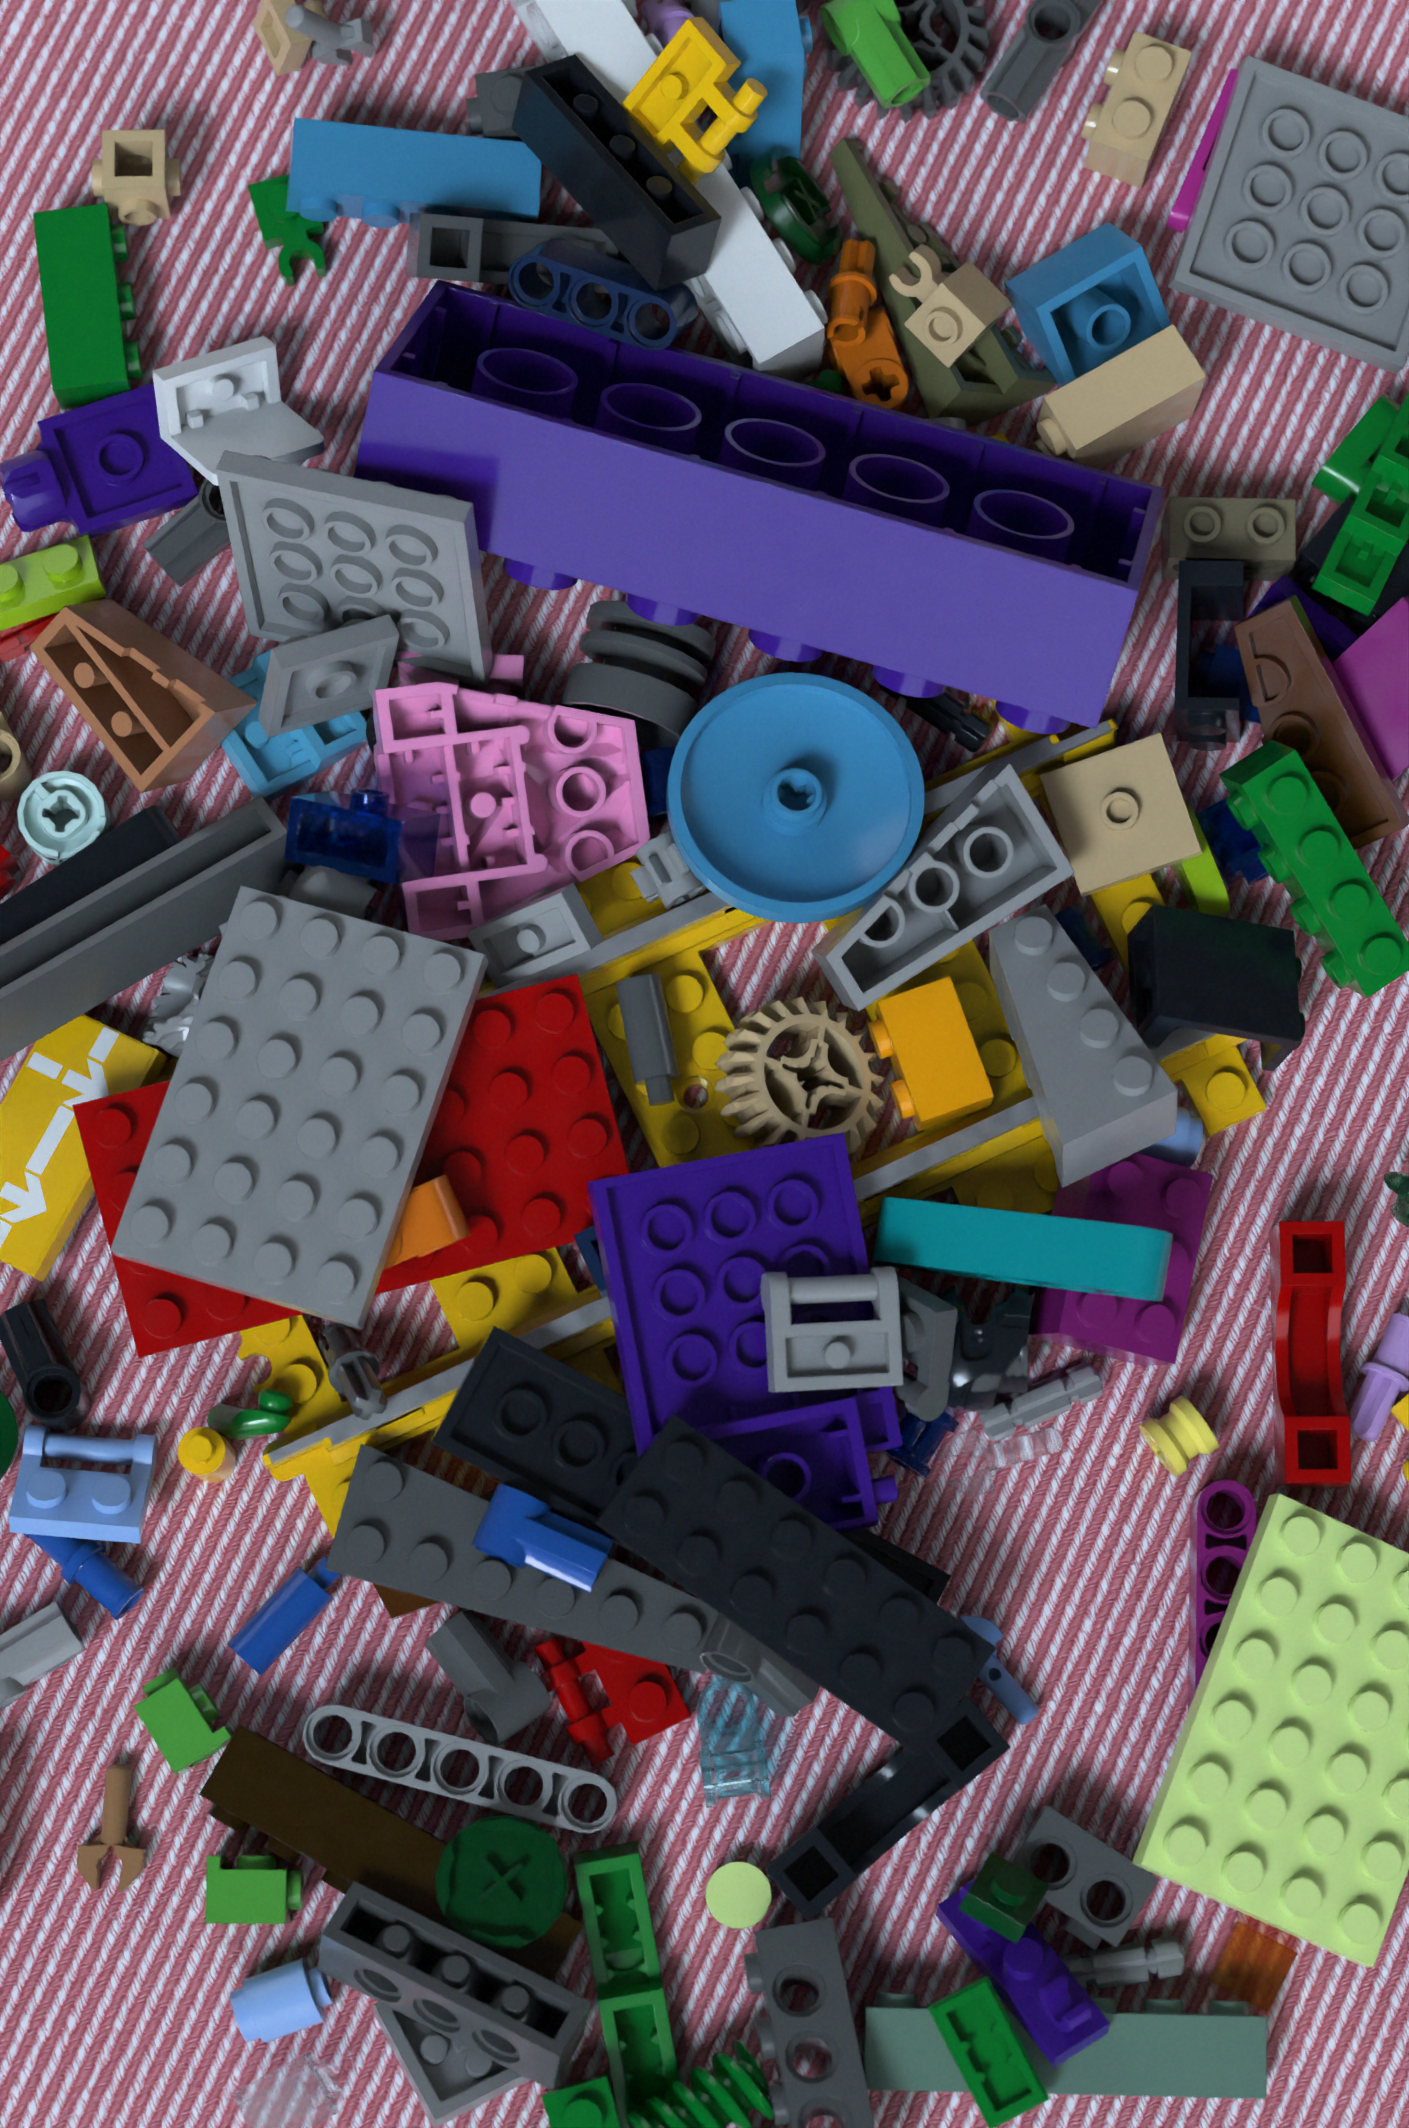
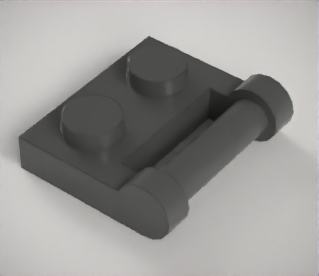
M878 1263V1264L869 1265V1268H870V1270H871L873 1267H884V1266ZM897 1274L902 1357L918 1366V1375L915 1378L903 1371V1385L892 1386V1390L895 1396L905 1401V1406L909 1412L924 1421H932L943 1413L948 1402V1379L952 1367L958 1309Z

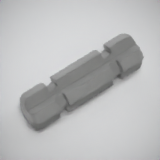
M1084 1362L1065 1370L1066 1377L1060 1379L1056 1374L1028 1386L1027 1393L1009 1394L1010 1401L1002 1402L1001 1398L995 1400L992 1410L978 1412L985 1434L991 1441H999L1015 1434V1427L1023 1425L1024 1429H1027L1071 1410V1403L1079 1401L1083 1405L1101 1397L1103 1385L1096 1369L1090 1363Z
M1173 1936L1153 1939L1150 1941L1151 1946L1142 1947L1141 1942L1117 1947L1091 1950L1087 1958H1081L1080 1953L1059 1956L1085 1992H1087V1985L1096 1984L1097 1990L1149 1981V1974L1156 1973L1158 1974V1979L1179 1976L1184 1972L1182 1947L1178 1939Z

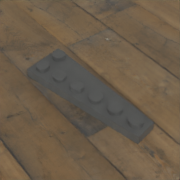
M361 1444L325 1570L705 1675L707 1668L700 1662L699 1656L719 1614L705 1602L607 1557L600 1575L589 1594L527 1565L525 1569H521L489 1556L473 1547L471 1542L490 1502L381 1451Z

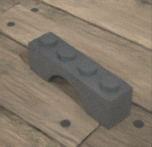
M410 213L405 274V276L508 285V272L512 264L539 243L549 239L563 240L620 261L631 263L601 229L426 213ZM537 263L539 277L546 284L554 286L552 273L546 266ZM594 283L595 292L610 294L605 287Z

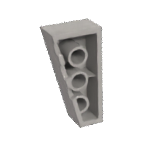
M991 761L917 839L910 857L893 879L863 907L845 914L811 950V953L842 1004L860 1011L1067 879L1075 872L1011 764Z
M1047 905L1039 906L990 929V976L1011 1038L1015 1040L1027 1086L1032 1090L1039 1111V1121L1046 1142L1050 1143L1062 1188L1175 1134L1178 1089Z

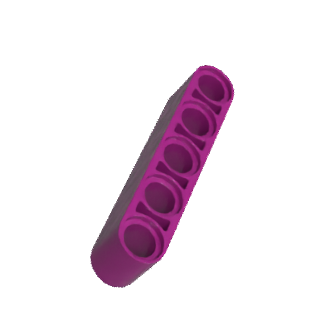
M1228 1479L1215 1481L1198 1492L1192 1501L1190 1509L1188 1711L1210 1655L1205 1643L1206 1633L1214 1624L1222 1623L1232 1593L1224 1595L1211 1589L1206 1579L1207 1566L1213 1559L1227 1560L1234 1565L1239 1577L1256 1532L1254 1497L1248 1488L1241 1483ZM1212 1495H1228L1237 1504L1239 1516L1233 1528H1220L1210 1521L1206 1508L1208 1500Z

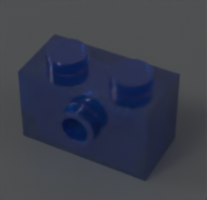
M366 788L352 789L351 795L330 790L292 796L284 860L314 867L324 866L341 873L391 884L433 877L440 814L389 803V793Z

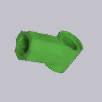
M830 0L820 6L822 22L833 44L842 55H851L884 110L890 107L898 108L910 102L924 88L930 85V74L900 27L901 18L894 0Z

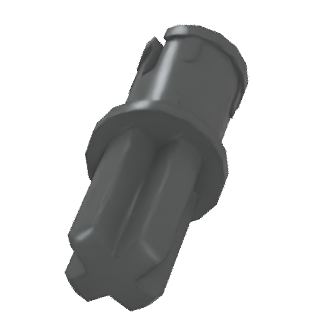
M338 1322L329 1325L322 1331L326 1340L319 1338L318 1346L329 1365L328 1378L330 1384L337 1392L346 1395L356 1417L362 1420H369L373 1413H383L386 1410L388 1401L378 1381L380 1369L376 1357L372 1352L364 1349L359 1334L354 1327Z

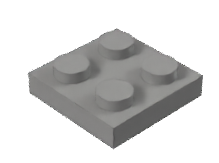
M390 614L370 620L363 618L353 619L344 623L336 630L312 637L304 635L295 636L287 639L278 647L271 648L258 715L267 738L373 707V690L386 689L388 686L400 636Z

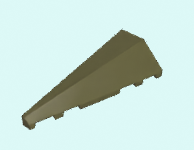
M843 137L828 155L861 241L869 240L876 249L873 272L930 419L942 417L961 418L966 421L967 426L974 427L1047 394L1057 384L1054 376L1048 369L1041 372L1034 371L1017 350L1022 338L1012 326L1001 331L994 324L968 352L947 368L904 325L921 306L922 302L917 297H907L897 292L891 285L889 277L903 266L912 276L921 278L919 267L908 257L910 253L921 244L928 246L937 254L941 263V272L946 277H949L962 265L926 222L917 226L913 225L895 202L901 192L891 180L879 184L873 177L860 155L863 146L859 141Z

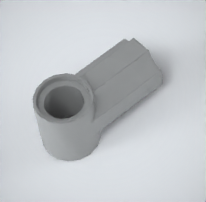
M53 1602L0 1635V1710L28 1692V1685L55 1671L87 1650L79 1632L59 1602Z

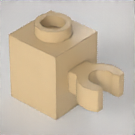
M921 244L908 256L919 267L921 278L912 276L905 267L901 266L889 277V281L900 294L907 297H917L922 302L921 306L904 325L949 368L988 332L1013 303L969 260L949 277H946L941 272V263L937 254L928 246Z

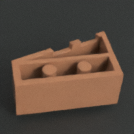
M111 598L64 606L29 646L140 793L185 782L258 703L255 699Z

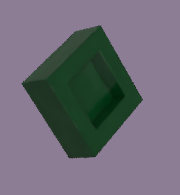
M991 1852L966 1894L959 1910L1017 1944L1050 1885L996 1853Z

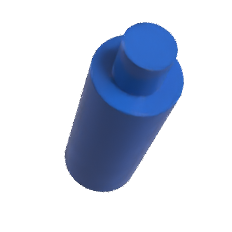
M325 1556L308 1573L299 1566L227 1643L261 1676L334 1599L327 1590L341 1575L325 1570L328 1561Z

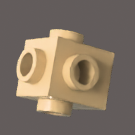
M102 130V159L92 160L94 197H104L112 219H119L121 222L129 225H147L156 219H171L170 196L182 195V171L180 158L169 157L165 130Z

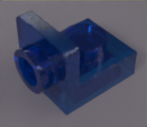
M1226 798L1195 814L1215 863L1227 885L1245 877L1248 885H1252L1270 876L1257 854L1262 849L1251 829L1246 831L1235 819L1226 803Z

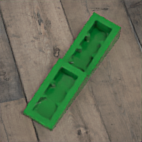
M638 1841L573 1853L574 1869L597 1990L598 2006L616 2105L623 2128H629L625 2118V2114L629 2111L636 2112L649 2122L645 2102L651 2096H657L670 2106L667 2092L668 2085L673 2081L680 2082Z

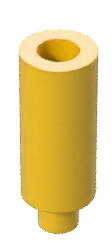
M207 1427L191 1429L184 1434L178 1445L180 1463L187 1471L202 1481L208 1483L221 1482L227 1479L235 1469L237 1458L233 1446L213 1429Z

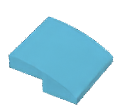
M271 650L255 657L251 668L227 679L258 703L220 743L253 797L257 798L261 795L266 803L300 786L368 742L366 738L367 722L360 711L267 738L258 715Z

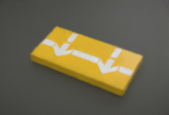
M84 1014L35 1042L0 1104L1 1262L42 1283L44 1282L95 1190L72 1105L154 1084L168 1059L162 1052Z

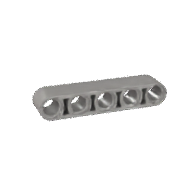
M328 1704L317 1708L308 1716L303 1726V1741L306 1750L314 1759L328 1765L583 1833H594L604 1829L613 1821L617 1813L618 1797L615 1788L607 1779L594 1773L341 1705ZM332 1716L345 1718L352 1729V1740L349 1746L337 1754H330L324 1751L318 1741V1730L321 1724ZM395 1733L408 1735L413 1740L416 1748L412 1764L401 1771H393L387 1768L380 1755L384 1740ZM468 1750L478 1760L480 1766L479 1775L470 1786L462 1789L456 1788L445 1779L443 1773L444 1763L453 1752ZM521 1767L535 1769L541 1775L543 1781V1792L540 1798L527 1806L513 1802L506 1790L510 1774ZM584 1784H594L600 1787L607 1798V1808L604 1815L592 1823H584L576 1819L569 1806L573 1791Z

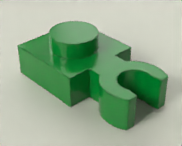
M288 174L247 185L266 250L284 246L278 256V266L285 284L288 287L295 285L292 266L297 260L303 258L309 259L314 263L319 278L325 277L327 265L324 253L317 243L309 240V238L325 234L323 223L307 220L301 217L299 212L286 211Z

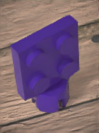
M154 382L38 421V430L42 443L35 450L4 460L0 464L2 490L6 501L13 510V513H11L13 519L23 532H32L58 522L71 523L74 526L79 537L89 535L90 539L185 507L199 494L186 460L160 438Z

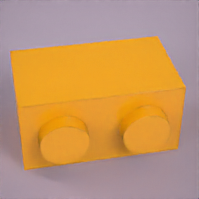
M950 976L877 1001L875 1008L877 1020L869 1022L868 1027L879 1058L884 1059L890 1056L899 1080L891 1082L890 1088L902 1119L912 1116L919 1132L991 1106L994 1094Z

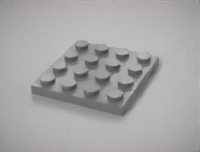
M1247 55L1240 63L1167 287L1397 374L1404 367L1409 352V118Z
M227 450L224 451L216 467V474L249 635L283 643L295 636L304 635L312 637L336 630L344 623L353 619L363 618L370 620L390 614L400 634L392 667L399 668L397 665V661L457 679L462 683L487 687L494 664L473 503L457 500L448 495H432L404 489L387 482H372L334 474L326 469H311L278 462L261 455L250 456ZM398 651H409L422 655L420 657L397 659Z

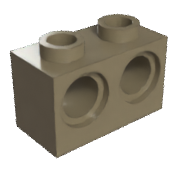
M1169 497L1162 516L1161 579H1178L1179 560L1243 561L1244 581H1277L1283 574L1288 578L1296 561V499Z

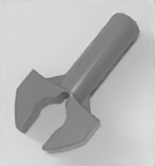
M298 4L292 5L286 11V25L312 39L313 59L323 64L352 65L351 50L358 51L368 58L373 56L372 25L367 20L360 17L352 21L336 24Z

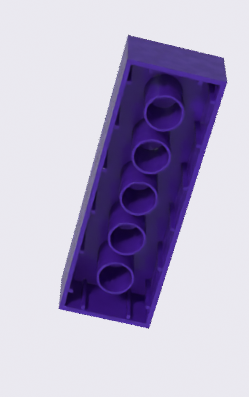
M439 279L374 370L353 477L372 482H387L396 487L432 495H448L457 500L473 503L478 549L504 557L503 568L506 573L528 586L547 590H561L574 586L578 579L627 593L625 598L627 606L634 613L649 621L664 625L683 626L696 622L700 615L729 622L749 628L748 636L752 644L773 657L788 661L806 662L819 658L823 654V650L873 664L872 674L874 678L892 691L911 697L930 698L944 693L947 686L996 700V711L1003 719L1021 729L1041 734L1063 732L1069 728L1071 722L1097 729L1139 593L1166 489L669 345L657 351L643 350L529 310L516 301Z

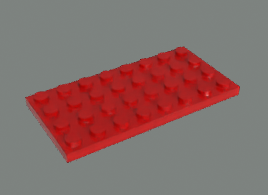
M577 974L475 1000L411 1187L413 1189L446 1174L472 1235L420 1258L416 1255L383 1270L374 1295L575 1242L574 1234L594 1226L586 1182L630 1173ZM171 1080L72 1105L110 1248ZM111 1252L139 1358L306 1314L117 1257Z

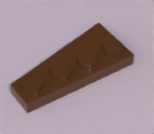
M1296 594L1238 622L1234 626L1252 704L1258 708L1264 733V737L1261 739L1262 746L1270 740H1274L1296 749L1354 850L1405 828L1409 824V816Z

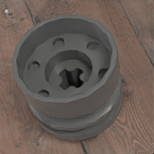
M598 601L591 604L586 618L587 627L590 631L581 635L579 649L588 658L597 663H579L571 667L560 706L635 720L638 746L658 750H675L684 730L695 717L697 711V702L688 693L679 688L695 689L705 685L707 669L703 665L712 662L716 640L706 630L693 623L683 626H672L649 621L634 613L627 606L626 602Z

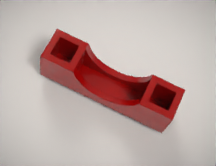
M1279 1221L1269 1231L1275 1488H1342L1352 1482L1350 1416L1344 1401L1340 1360L1341 1313L1346 1289L1344 1221Z

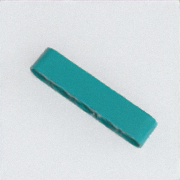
M882 1197L871 1261L885 1266L914 1271L1162 1301L1173 1234L1133 1225Z

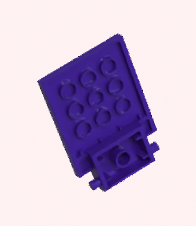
M844 1133L587 1181L638 1458L670 1414L673 1413L839 1534L876 1526L879 1521L876 1505L894 1502L898 1499L897 1486L892 1475L871 1479L866 1455L899 1448L903 1445L892 1386L769 1392L765 1311L762 1306L760 1293L761 1278L764 1272H785L787 1278L862 1275L870 1273ZM871 1301L790 1304L791 1324L874 1320Z

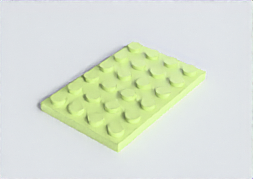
M1280 1493L1269 1495L1131 1864L1360 1966L1374 1968L1409 1870V1553Z

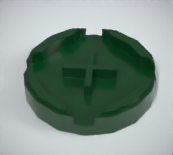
M772 147L750 164V178L755 194L766 216L792 250L808 263L820 266L842 249L841 227L836 224L830 229L825 217L826 214L832 211L829 206L830 202L813 175L795 157L792 158L788 155L780 159L782 156L781 149Z
M512 1815L483 1817L461 1829L443 1850L435 1875L437 1901L450 1926L461 1936L492 1950L521 1948L545 1935L561 1915L569 1890L567 1862L555 1839L536 1823Z

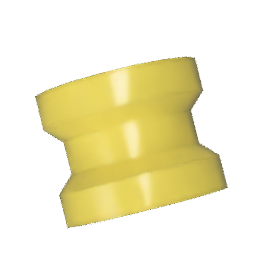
M1183 1395L1170 1403L1169 1412L1160 1419L1150 1417L1139 1425V1429L1151 1450L1174 1477H1178L1188 1470L1189 1460L1198 1454L1209 1455L1219 1447L1218 1441L1206 1421Z

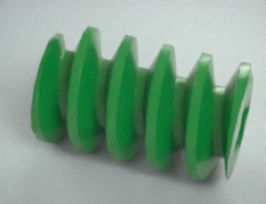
M735 2040L733 2048L736 2061L726 2053L718 2051L711 2059L714 2076L704 2068L696 2066L690 2070L689 2074L692 2091L682 2083L673 2081L667 2088L670 2106L657 2096H651L645 2102L649 2122L634 2111L627 2112L625 2118L629 2128H727L731 2123L738 2128H753L749 2111L753 2108L769 2120L773 2119V2109L768 2089L769 2084L741 2041Z

